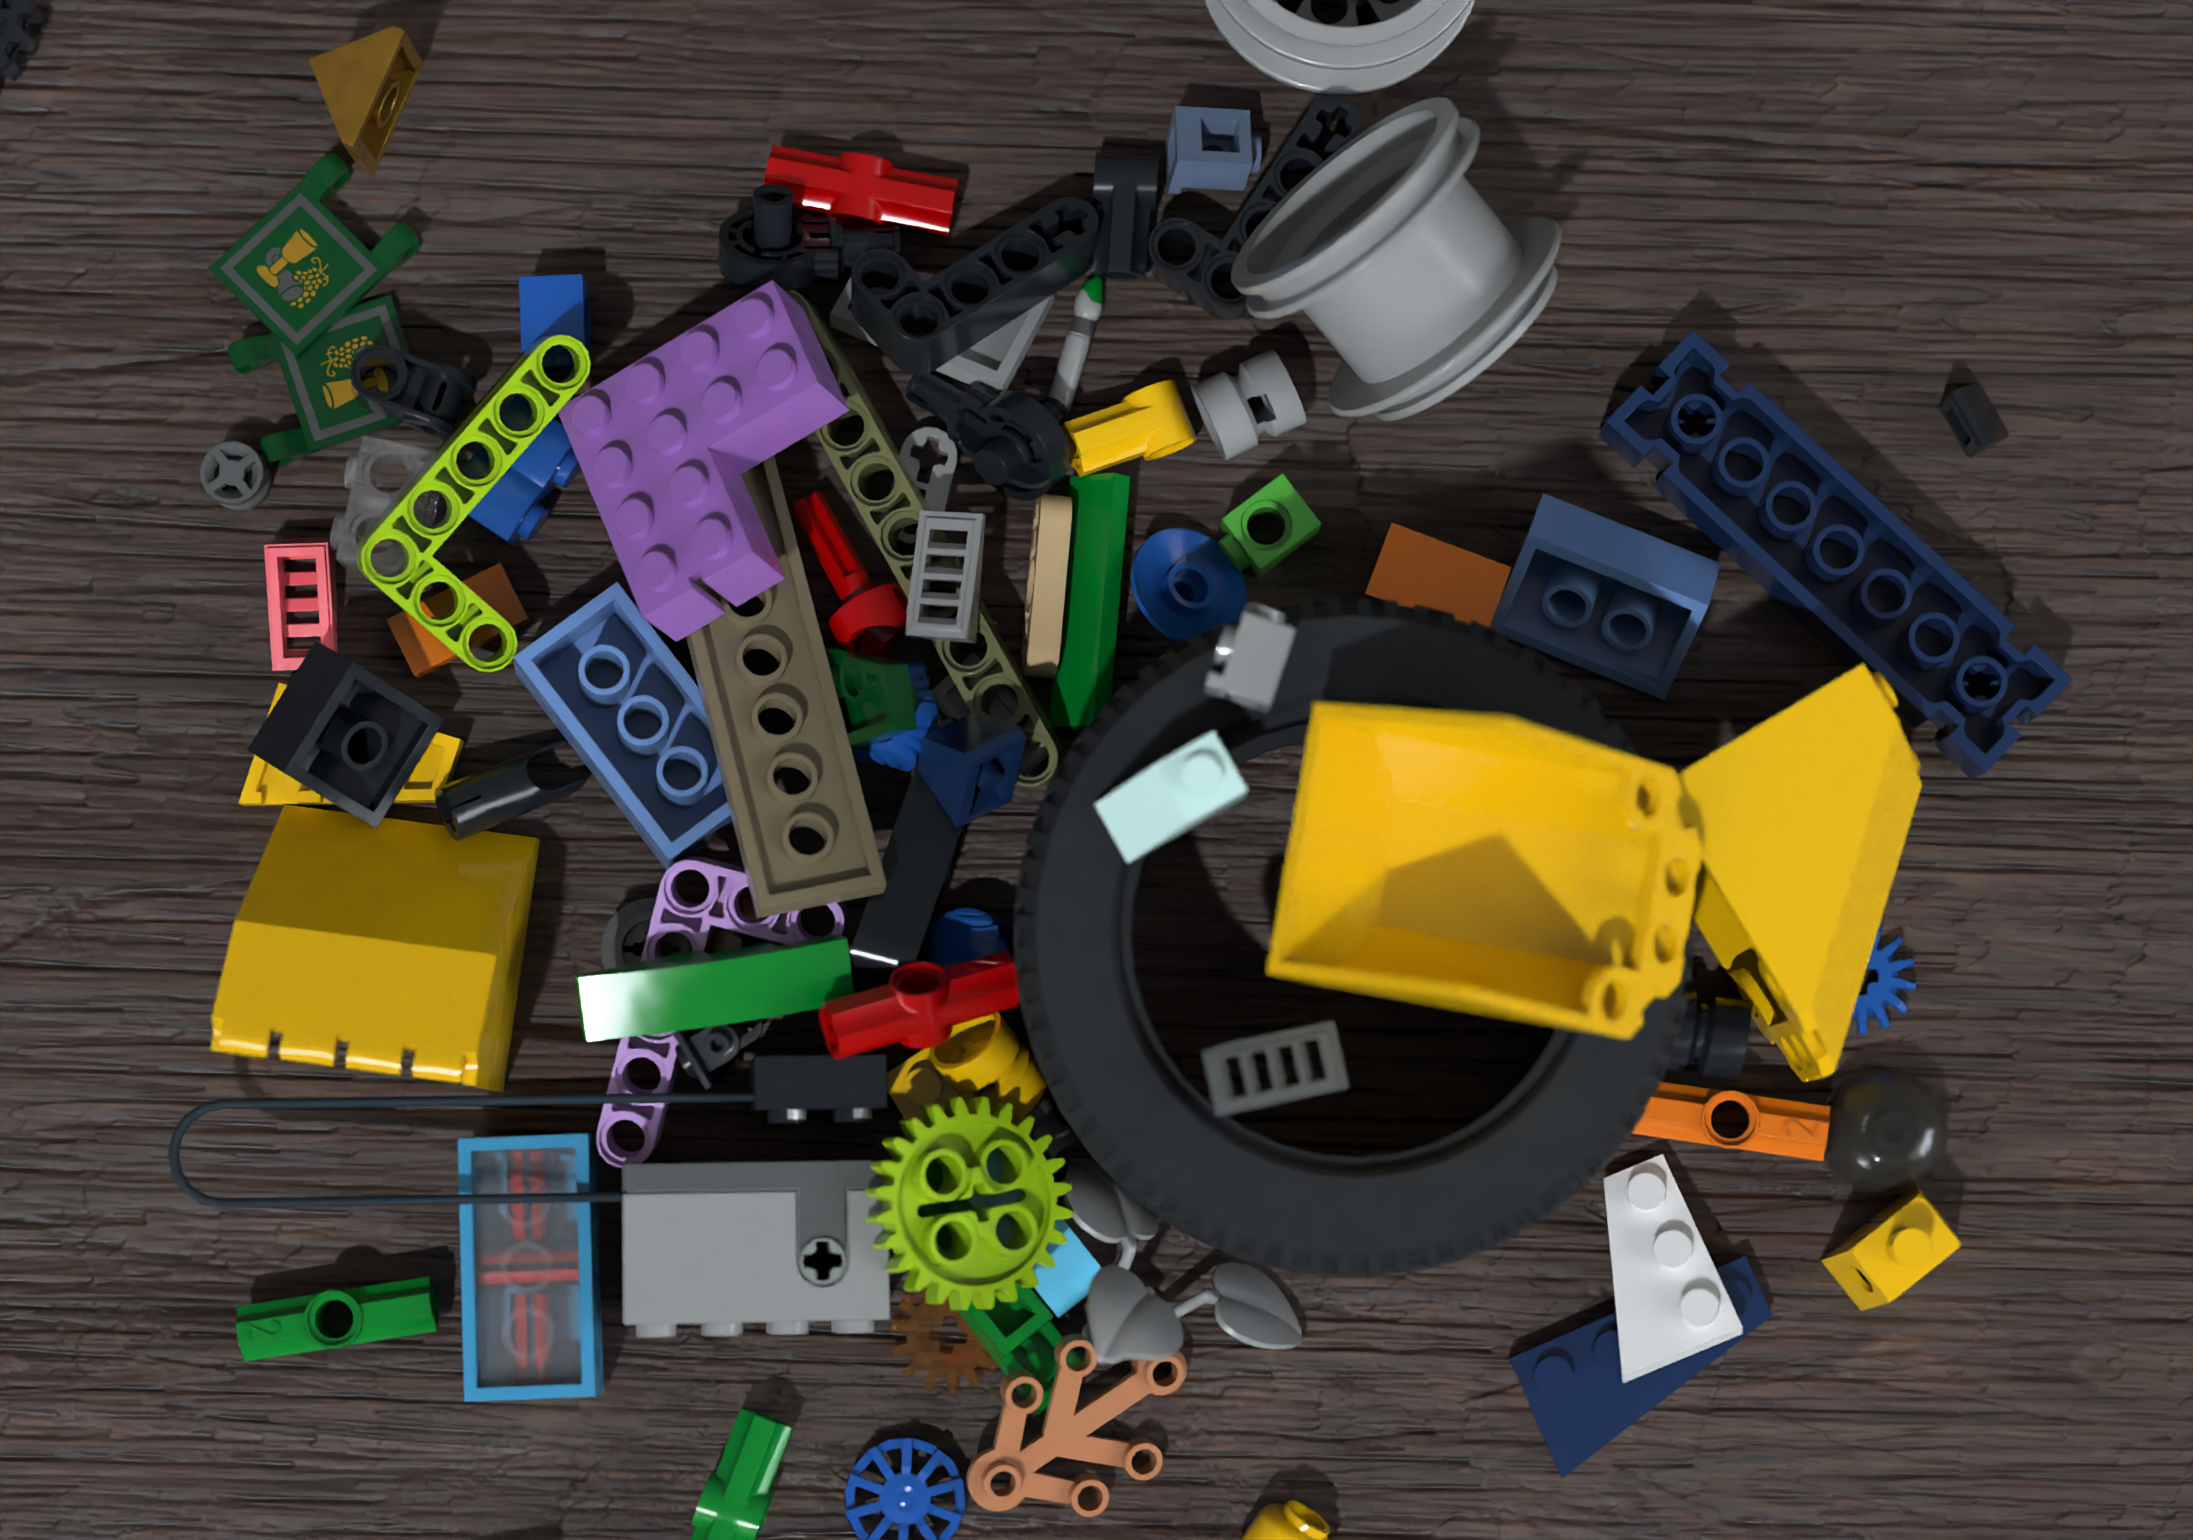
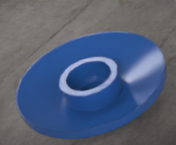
M1165 529L1150 536L1134 555L1130 578L1135 600L1147 620L1168 638L1187 645L1188 639L1222 623L1229 625L1241 621V616H1243L1247 605L1245 581L1242 573L1229 560L1220 545L1210 537L1190 529Z

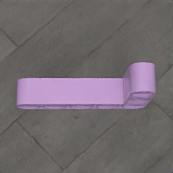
M691 856L672 865L665 872L661 880L640 962L663 957L660 950L663 936L669 932H679L685 935L691 941L693 951L701 950L706 954L709 952L715 926L782 944L820 938V936H813L803 928L801 923V912L803 909L771 915L763 920H752L746 917L741 912L738 904L742 889L749 886L745 868L706 857ZM686 869L697 870L707 878L709 894L703 903L690 904L679 896L676 884L678 876L682 871ZM845 902L826 904L832 910L835 917V927L826 936L843 935L848 926L849 917ZM674 1032L622 1037L606 1094L672 1093L680 1064L675 1050L678 1042L672 1034ZM644 1057L655 1062L661 1073L660 1083L657 1088L645 1090L635 1086L628 1074L632 1059ZM669 1103L604 1104L596 1132V1146L601 1157L607 1163L617 1168H622L623 1164H641L658 1145ZM631 1120L637 1123L642 1128L645 1136L642 1149L634 1152L621 1149L613 1138L615 1122Z

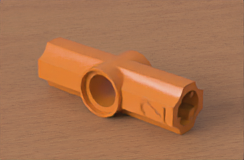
M1661 1081L1656 1094L1651 1095L1645 1107L1647 1111L1631 1133L1718 1146L1725 1149L1731 1148L1823 1162L1831 1106ZM1724 1101L1739 1103L1747 1114L1748 1123L1745 1131L1733 1139L1721 1137L1714 1131L1711 1125L1713 1109Z

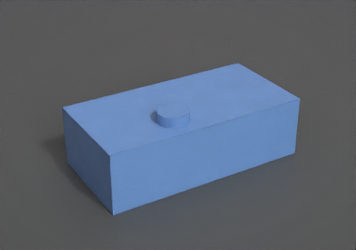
M618 582L614 583L513 657L515 674L666 870L676 862L691 857L733 825L699 687L649 622L642 617L641 612Z

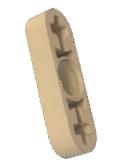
M1043 494L1036 499L1021 647L1020 669L1023 676L1054 679L1057 673L1072 522L1071 497Z

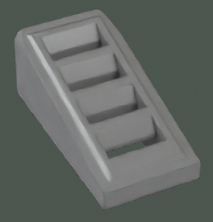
M920 510L907 606L905 636L914 640L976 643L985 514ZM934 530L967 531L966 544L934 542ZM933 555L965 557L963 569L932 567ZM931 580L961 582L960 594L930 592ZM929 606L958 607L957 619L928 617Z

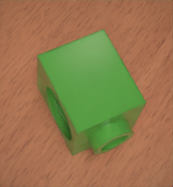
M1282 473L1221 519L1220 530L1224 533L1225 537L1219 540L1218 543L1229 560L1240 572L1249 566L1256 577L1260 578L1319 533L1321 522ZM1257 516H1271L1281 524L1283 536L1276 543L1270 545L1259 544L1248 533L1247 525Z

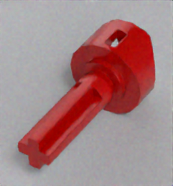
M814 492L807 499H799L792 505L794 508L792 514L843 604L829 620L828 627L839 647L884 658L893 642L906 630L908 598L898 583H889L875 587L873 580L865 569L823 492Z

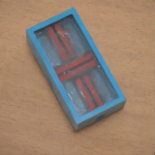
M585 1133L459 1138V1194L598 1192L596 1135ZM599 1202L459 1204L464 1402L595 1397L604 1394Z

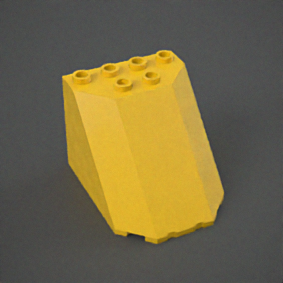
M1864 663L1676 775L1682 790L1676 805L1683 825L1695 826L1703 848L1699 872L1696 873L1694 884L1695 897L1692 919L1739 997L1744 1000H1750L1751 1016L1760 1031L1772 1045L1777 1044L1790 1067L1803 1083L1824 1078L1836 1070L1922 786L1918 775L1921 765L1913 749L1906 741L1900 722L1892 710L1898 706L1895 694L1885 678L1879 672L1870 675Z
M1314 702L1310 727L1306 738V750L1298 796L1294 807V819L1286 865L1283 870V882L1274 933L1271 938L1267 974L1315 985L1615 1038L1630 1039L1644 1023L1642 1017L1643 1009L1654 997L1666 998L1681 981L1684 963L1683 950L1685 940L1688 939L1695 897L1694 884L1696 873L1699 872L1703 848L1695 826L1683 825L1676 806L1682 790L1675 770L1509 717Z

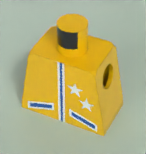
M1914 1185L1820 1261L1858 1309L1864 1311L1887 1304L1896 1299L1955 1252L1962 1244L1958 1236L1920 1188ZM1856 1268L1868 1279L1871 1286L1864 1281Z

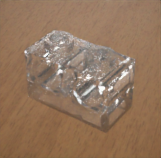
M363 436L360 452L351 451L345 468L344 487L351 489L346 513H337L331 530L330 548L337 550L336 560L343 567L361 572L356 561L357 545L361 538L437 453V450ZM391 464L405 465L407 467V480L405 484L395 492L385 493L379 491L378 477L381 471ZM436 490L423 492L414 503L413 512L415 518L422 526H433L440 493ZM393 539L391 546L385 552L376 555L371 554L370 560L372 567L378 574L388 575L400 569L404 562L405 554L400 543Z

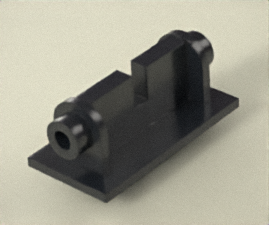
M757 1019L720 1026L675 1031L672 1034L678 1042L675 1050L679 1062L689 1076L694 1079L699 1077L707 1090L743 1062L738 1055V1051L761 1035L763 1020Z

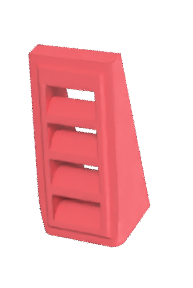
M334 537L270 540L264 544L272 671L298 670L311 648L287 649V637L320 636L321 644L337 652ZM315 559L316 570L286 571V560ZM317 585L318 596L286 597V586ZM319 611V622L287 623V612Z

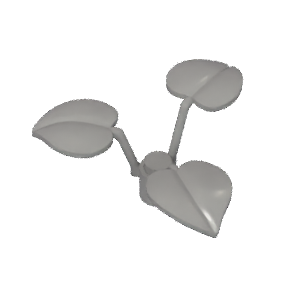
M1070 1158L1065 1160L1062 1182L1072 1184V1190L1063 1194L1067 1208L1073 1212L1072 1218L1083 1230L1101 1241L1107 1243H1118L1121 1241L1123 1249L1118 1265L1100 1268L1089 1284V1321L1082 1328V1336L1087 1338L1094 1346L1098 1363L1116 1364L1123 1361V1359L1162 1360L1171 1357L1180 1349L1183 1343V1331L1179 1318L1203 1304H1214L1215 1317L1220 1327L1243 1343L1265 1349H1291L1297 1347L1302 1342L1303 1337L1301 1336L1300 1324L1282 1291L1267 1275L1247 1264L1228 1262L1219 1265L1211 1275L1214 1289H1204L1173 1308L1166 1301L1155 1296L1153 1288L1150 1286L1145 1287L1140 1279L1129 1271V1268L1137 1251L1135 1239L1150 1240L1157 1233V1215L1137 1202L1095 1160L1086 1158Z

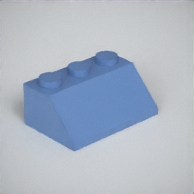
M1543 493L1523 538L1489 628L1509 636L1508 639L1665 701L1707 611L1721 563Z

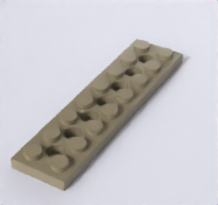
M774 455L741 474L786 578L756 595L762 602L763 610L751 617L736 614L730 608L726 598L703 582L701 577L693 582L720 601L725 614L686 636L757 918L882 894L887 886ZM752 650H765L775 657L778 669L769 675H756L746 668L743 656ZM769 708L781 709L791 717L793 728L782 735L770 734L759 724L758 715ZM785 767L796 768L807 777L809 787L800 794H786L775 785L773 775L776 771ZM799 827L812 828L822 836L824 848L813 855L801 854L791 846L788 835Z

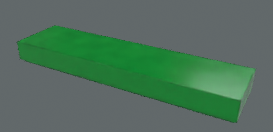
M1104 473L1083 477H1070L1069 497L1072 498V522L1060 656L1056 676L1052 679L1049 721L1053 728L1062 730H1081L1087 728L1097 717V712L1111 699L1130 476L1118 473Z

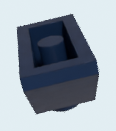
M977 710L959 720L954 717L944 719L930 728L926 735L923 736L917 770L957 828L1012 802L1026 735L1019 726Z

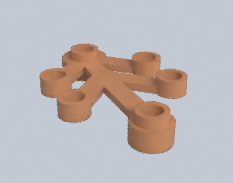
M1080 1334L1066 1335L1057 1343L1054 1351L1055 1361L1058 1365L1042 1432L1022 1447L1021 1443L1026 1416L1035 1411L1042 1403L1043 1389L1037 1379L1027 1371L1017 1370L1008 1374L1003 1379L1000 1387L1003 1406L993 1447L980 1452L972 1460L967 1471V1488L972 1498L978 1505L990 1511L1012 1509L1025 1497L1070 1504L1079 1515L1094 1517L1102 1513L1109 1502L1108 1489L1096 1475L1081 1473L1071 1479L1036 1470L1055 1457L1122 1467L1131 1477L1141 1481L1155 1477L1161 1470L1163 1457L1161 1451L1150 1439L1138 1436L1127 1441L1092 1435L1091 1433L1150 1393L1161 1396L1176 1391L1184 1382L1187 1374V1364L1182 1353L1178 1350L1171 1357L1162 1360L1131 1359V1373L1075 1410L1082 1379L1094 1370L1097 1364V1357L1094 1346L1087 1338ZM1076 1346L1085 1347V1357L1079 1364L1068 1365L1066 1363L1067 1353ZM1161 1362H1171L1172 1370L1170 1375L1163 1380H1154V1368ZM1021 1383L1031 1384L1032 1391L1026 1400L1021 1402L1012 1400V1392L1017 1385ZM1142 1449L1150 1450L1151 1457L1146 1465L1142 1467L1132 1466V1458L1136 1452ZM1002 1471H1007L1011 1474L1010 1482L1005 1488L999 1490L991 1488L990 1483L995 1474ZM1087 1486L1097 1487V1495L1092 1502L1087 1504L1078 1503V1495L1083 1488Z

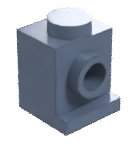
M1175 106L1165 138L1167 193L1180 194L1182 187L1244 191L1249 174H1257L1259 172L1262 154L1261 137L1259 135H1251L1250 110Z

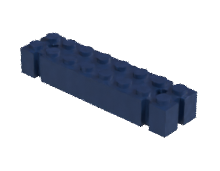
M1692 330L1663 360L1649 381L1658 390L1652 395L1640 385L1605 422L1598 436L1634 469L1645 458L1662 473L1653 487L1848 667L1853 670L1864 663L1870 675L1879 672L1895 694L1898 706L1894 709L1915 728L1927 720L1936 725L1944 735L1934 746L1964 774L1973 780L1986 773L2021 736L2010 725L2011 721L2016 718L2024 725L2038 717L2073 678L2036 644L2023 652H2020L2005 637L2016 626L1751 382L1739 393L1728 384L1722 376L1730 366V363ZM1693 416H1696L1702 421L1703 425L1698 433L1695 432L1688 436L1680 427L1684 421H1688ZM1974 675H1978L1985 683V686L1980 688L1979 692L1986 693V696L1980 694L1974 698L1970 697L1964 689L1968 682L1963 681V678L1967 680Z

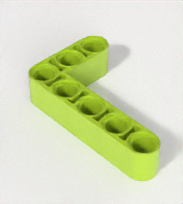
M549 335L541 337L534 342L363 535L357 545L356 561L363 575L458 658L478 671L491 673L502 670L511 663L516 654L518 643L515 630L508 621L432 555L585 382L590 372V357L584 345L572 336ZM555 345H561L566 348L572 355L574 362L573 370L569 377L561 382H554L548 379L542 368V358L545 352ZM519 393L530 403L531 418L524 427L513 431L502 423L499 409L502 401L507 396ZM476 441L487 450L489 464L483 474L470 479L463 476L458 470L456 459L461 447ZM436 490L445 498L447 505L446 515L437 525L430 527L422 526L415 518L413 512L414 503L423 492ZM382 540H397L403 547L405 554L402 566L395 573L388 575L378 574L371 564V551ZM445 582L450 587L453 595L450 609L445 614L437 617L425 615L420 606V595L423 589L430 583ZM484 624L495 625L501 636V645L498 651L489 658H475L469 648V637L473 630Z

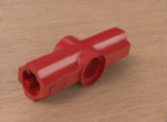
M773 145L768 158L764 184H781L793 191L794 202L792 208L826 213L828 217L836 216V222L847 226L867 229L882 228L883 224L948 237L953 225L959 189V180L924 174L923 172L897 169L892 162L869 154L844 152L839 157L775 145Z
M1006 950L946 968L932 962H911L898 967L892 972L889 979L890 984L825 1002L818 1009L820 1026L827 1048L835 1060L896 1042H900L902 1045L910 1048H931L944 1043L951 1036L952 1026L1018 1007L1020 1001L1015 962Z

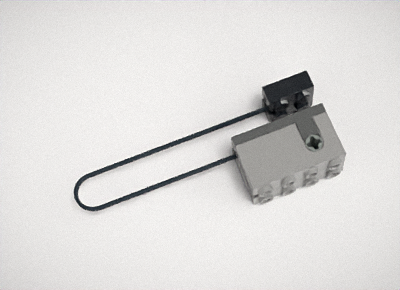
M832 1055L755 1056L749 1062L750 1092L220 1099L202 1103L184 1115L171 1136L168 1158L172 1176L185 1194L203 1205L219 1208L621 1202L622 1323L624 1325L636 1324L637 1337H676L677 1324L701 1323V1335L703 1336L743 1335V1322H766V1333H769V1335L809 1334V1321H831V1332L874 1333V1320L890 1319L889 1273L885 1270L889 1262V1249H873L872 1246L874 1241L885 1233L884 1226L866 1223L865 1221L866 1216L881 1210V1201L864 1195L865 1189L882 1187L884 1181L883 1177L870 1168L871 1163L888 1160L623 1164L621 1168V1192L219 1198L205 1195L193 1187L182 1172L179 1158L182 1137L191 1123L208 1112L222 1109L750 1102V1113H764V1125H803V1123H806V1113L829 1112V1124H867V1122H872V1112H878L887 1108L886 1055H852L835 1060ZM816 1242H822L823 1252L834 1254L835 1262L834 1267L824 1268L822 1279L817 1280L815 1269L804 1267L803 1259L804 1254L815 1253Z

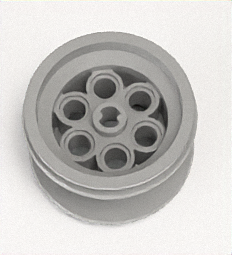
M1434 97L1411 104L1377 122L1338 149L1302 179L1268 213L1247 239L1233 264L1231 281L1242 294L1247 295L1246 307L1253 317L1273 319L1302 309L1342 356L1343 361L1333 377L1328 394L1330 409L1338 416L1361 417L1373 414L1379 420L1393 421L1414 415L1440 402L1478 376L1507 351L1538 317L1555 289L1558 274L1553 262L1558 254L1562 233L1560 226L1555 220L1548 217H1529L1503 225L1463 175L1476 153L1480 138V128L1474 120L1459 117V111L1447 98Z

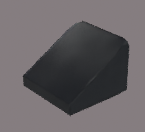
M1974 383L1958 388L1939 404V410L1967 457L1973 458L2004 441L2009 436L2005 425L1980 384Z

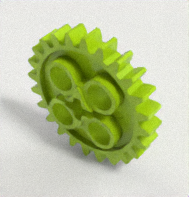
M962 1097L945 1099L944 1111L938 1104L924 1105L921 1107L923 1123L915 1117L904 1118L900 1121V1126L906 1140L891 1137L884 1138L882 1141L886 1150L893 1157L891 1161L871 1163L870 1168L884 1178L882 1187L865 1189L864 1194L872 1199L881 1201V1210L865 1217L866 1223L884 1226L885 1233L872 1244L873 1249H893L895 1254L889 1260L885 1270L888 1273H900L909 1270L903 1289L907 1292H919L927 1286L926 1303L943 1304L949 1298L951 1310H968L971 1300L976 1309H993L995 1296L1001 1302H1014L1018 1300L1016 1284L1023 1288H1036L1039 1285L1037 1276L1032 1268L1033 1266L1054 1268L1056 1265L1052 1256L1045 1250L1047 1245L1066 1244L1067 1238L1061 1232L1054 1229L1055 1220L1068 1219L1073 1216L1072 1211L1057 1205V1197L1072 1190V1184L1054 1182L1052 1175L1066 1162L1064 1158H1045L1043 1152L1048 1148L1053 1138L1050 1134L1037 1135L1030 1138L1029 1134L1035 1119L1032 1116H1021L1011 1122L1013 1105L1010 1103L996 1104L991 1111L988 1097H973L970 1099L968 1106H966ZM992 1150L999 1154L1003 1163L1001 1176L996 1182L991 1179L986 1169V1160ZM933 1159L941 1166L943 1172L942 1184L936 1192L928 1186L926 1181V1169ZM1017 1189L1021 1193V1198L1017 1202L975 1207L965 1212H946L923 1218L917 1214L918 1207L923 1204L969 1198L972 1195L996 1194ZM1002 1215L1009 1219L1012 1226V1237L1005 1247L1001 1245L996 1235V1225ZM942 1225H945L952 1235V1248L945 1258L937 1251L935 1245V1236Z

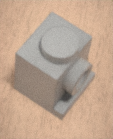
M1247 603L1239 628L1225 625L1213 664L1223 666L1225 670L1223 676L1209 672L1204 693L1268 714L1296 630L1295 628L1283 625L1286 616L1274 609Z

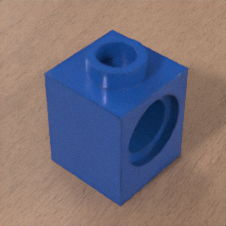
M583 274L519 277L521 353L524 354L541 337L566 335L580 341L587 349L590 361H592L590 289ZM555 345L545 352L542 358L543 372L563 373L573 370L574 362L572 355L563 346Z

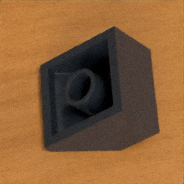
M315 641L247 750L372 827L377 828L444 719L358 664Z

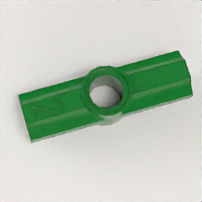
M432 1276L342 1290H328L322 1293L236 1307L237 1319L235 1324L238 1346L241 1349L244 1362L332 1348H344L357 1344L440 1331L438 1296ZM336 1300L346 1303L353 1314V1325L350 1331L343 1337L332 1335L324 1324V1313L327 1307Z
M744 1407L741 1408L738 1417L734 1421L728 1442H726L725 1451L717 1472H711L698 1502L691 1523L695 1527L691 1540H757L773 1497V1493L769 1491L794 1429L793 1426L760 1412Z

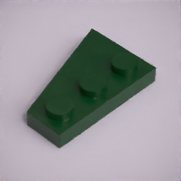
M824 643L852 751L917 729L916 712L918 699L915 688L910 681L907 663Z

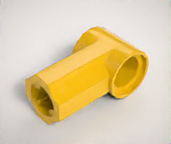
M1174 380L1161 381L1141 388L1122 399L1120 404L1064 422L1061 427L1068 442L1071 467H1074L1079 477L1143 456L1144 460L1148 461L1158 459L1182 450L1197 441Z

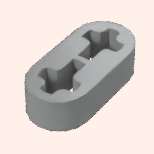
M924 427L915 430L906 438L901 448L900 457L921 492L926 493L924 499L931 511H945L957 464V449L955 443L948 438L946 432L934 427ZM927 440H934L939 443L938 453L947 456V462L945 465H934L928 484L919 482L917 477L920 461L910 457L913 448L923 449ZM895 478L893 479L890 494L894 488ZM903 528L897 536L898 543L915 547L917 530L916 534H908L903 532Z

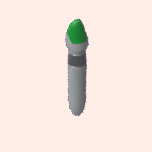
M1097 276L1086 281L1075 298V317H1073L1069 327V334L1066 336L1048 396L1059 400L1068 411L1073 403L1091 344L1090 340L1092 339L1095 327L1094 322L1097 321L1102 313V280Z

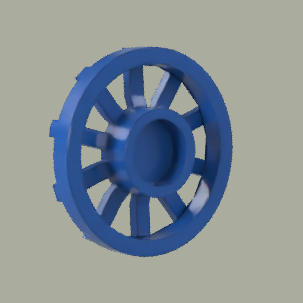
M915 1437L888 1439L865 1452L852 1468L845 1488L846 1516L852 1530L860 1540H879L893 1522L899 1524L898 1540H908L909 1525L914 1523L926 1540H950L958 1530L964 1516L966 1507L965 1483L954 1460L936 1444ZM902 1448L901 1472L895 1474L882 1454L891 1449ZM912 1448L932 1455L919 1474L911 1472ZM872 1460L875 1461L887 1480L883 1485L860 1477L862 1471ZM941 1462L946 1467L952 1480L929 1487L926 1479ZM856 1486L879 1494V1501L856 1507ZM955 1490L956 1506L954 1512L931 1503L932 1496ZM882 1511L885 1517L870 1535L861 1524L859 1517ZM926 1513L950 1521V1524L938 1538H936L924 1519Z

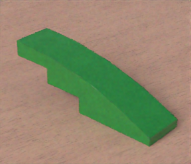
M840 934L781 946L766 942L712 954L696 950L575 975L583 1036L587 1041L660 1034L818 1009L825 1002L855 994L848 940Z
M936 1160L930 1163L926 1169L927 1184L934 1192L940 1188L943 1181V1172ZM966 1198L923 1204L918 1207L917 1214L923 1218L946 1212H965L974 1207ZM942 1225L935 1236V1245L937 1251L944 1258L952 1248V1235L950 1230L945 1225ZM998 1238V1241L1001 1243V1245L1005 1247V1245ZM1016 1284L1018 1300L1014 1302H1001L995 1296L993 1309H976L971 1300L968 1310L957 1311L1003 1373L1007 1376L1013 1371L1024 1370L1031 1373L1041 1384L1043 1400L1034 1411L1038 1416L1048 1407L1058 1365L1055 1361L1054 1351L1057 1343L1063 1338L1050 1322L1054 1316L1031 1288H1023ZM1071 1349L1067 1353L1066 1363L1068 1365H1077L1081 1362V1359ZM1021 1383L1015 1387L1024 1400L1030 1396L1032 1391L1031 1384Z

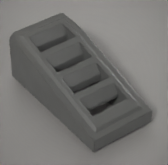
M1334 1021L1201 1050L1215 1117L1349 1088ZM1318 1039L1326 1079L1313 1081L1305 1042ZM1291 1045L1300 1084L1287 1087L1278 1048ZM1265 1051L1273 1090L1260 1092L1252 1057L1253 1053ZM1239 1057L1247 1096L1237 1098L1233 1096L1226 1059Z

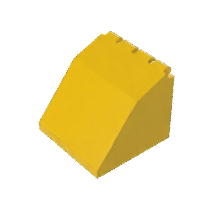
M284 804L234 922L211 1017L213 1023L211 1050L249 1059L264 1060V1057L268 1058L272 1032L282 1033L280 1059L335 1066L340 1048L339 1041L349 1042L346 1058L347 1068L400 1075L404 1051L410 1050L416 1051L413 1063V1077L461 1083L462 1081V1084L489 1091L504 1092L540 840L535 837L482 831L456 841L451 837L444 825L383 818L378 827L374 828L351 813Z

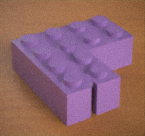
M773 280L567 402L558 412L642 617L676 642L725 614L722 603L693 582L701 577L703 582L736 607L786 578L741 474L850 411L805 310Z

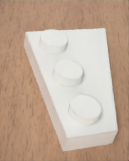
M1658 1155L1603 1178L1622 1383L1741 1335L1743 1333L1742 1324L1664 1155Z

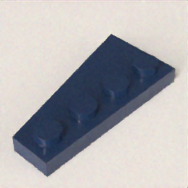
M1746 1255L1715 1267L1742 1324L1743 1333L1739 1336L1625 1383H1622L1616 1311L1508 1357L1559 1477L1563 1478L1772 1316Z

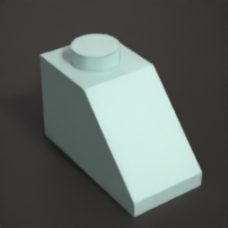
M1212 731L1153 764L1094 804L1127 864L1245 799L1248 790L1216 733Z

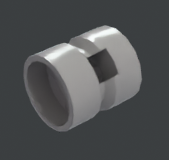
M1269 349L1240 363L1238 375L1234 377L1225 372H1220L1191 386V391L1203 422L1224 460H1229L1258 446L1259 435L1264 432L1272 437H1277L1307 423L1306 415L1294 384L1274 349ZM1258 397L1260 402L1251 409L1247 399Z

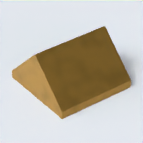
M395 26L388 27L309 59L341 142L361 171L373 177L424 65L405 30Z

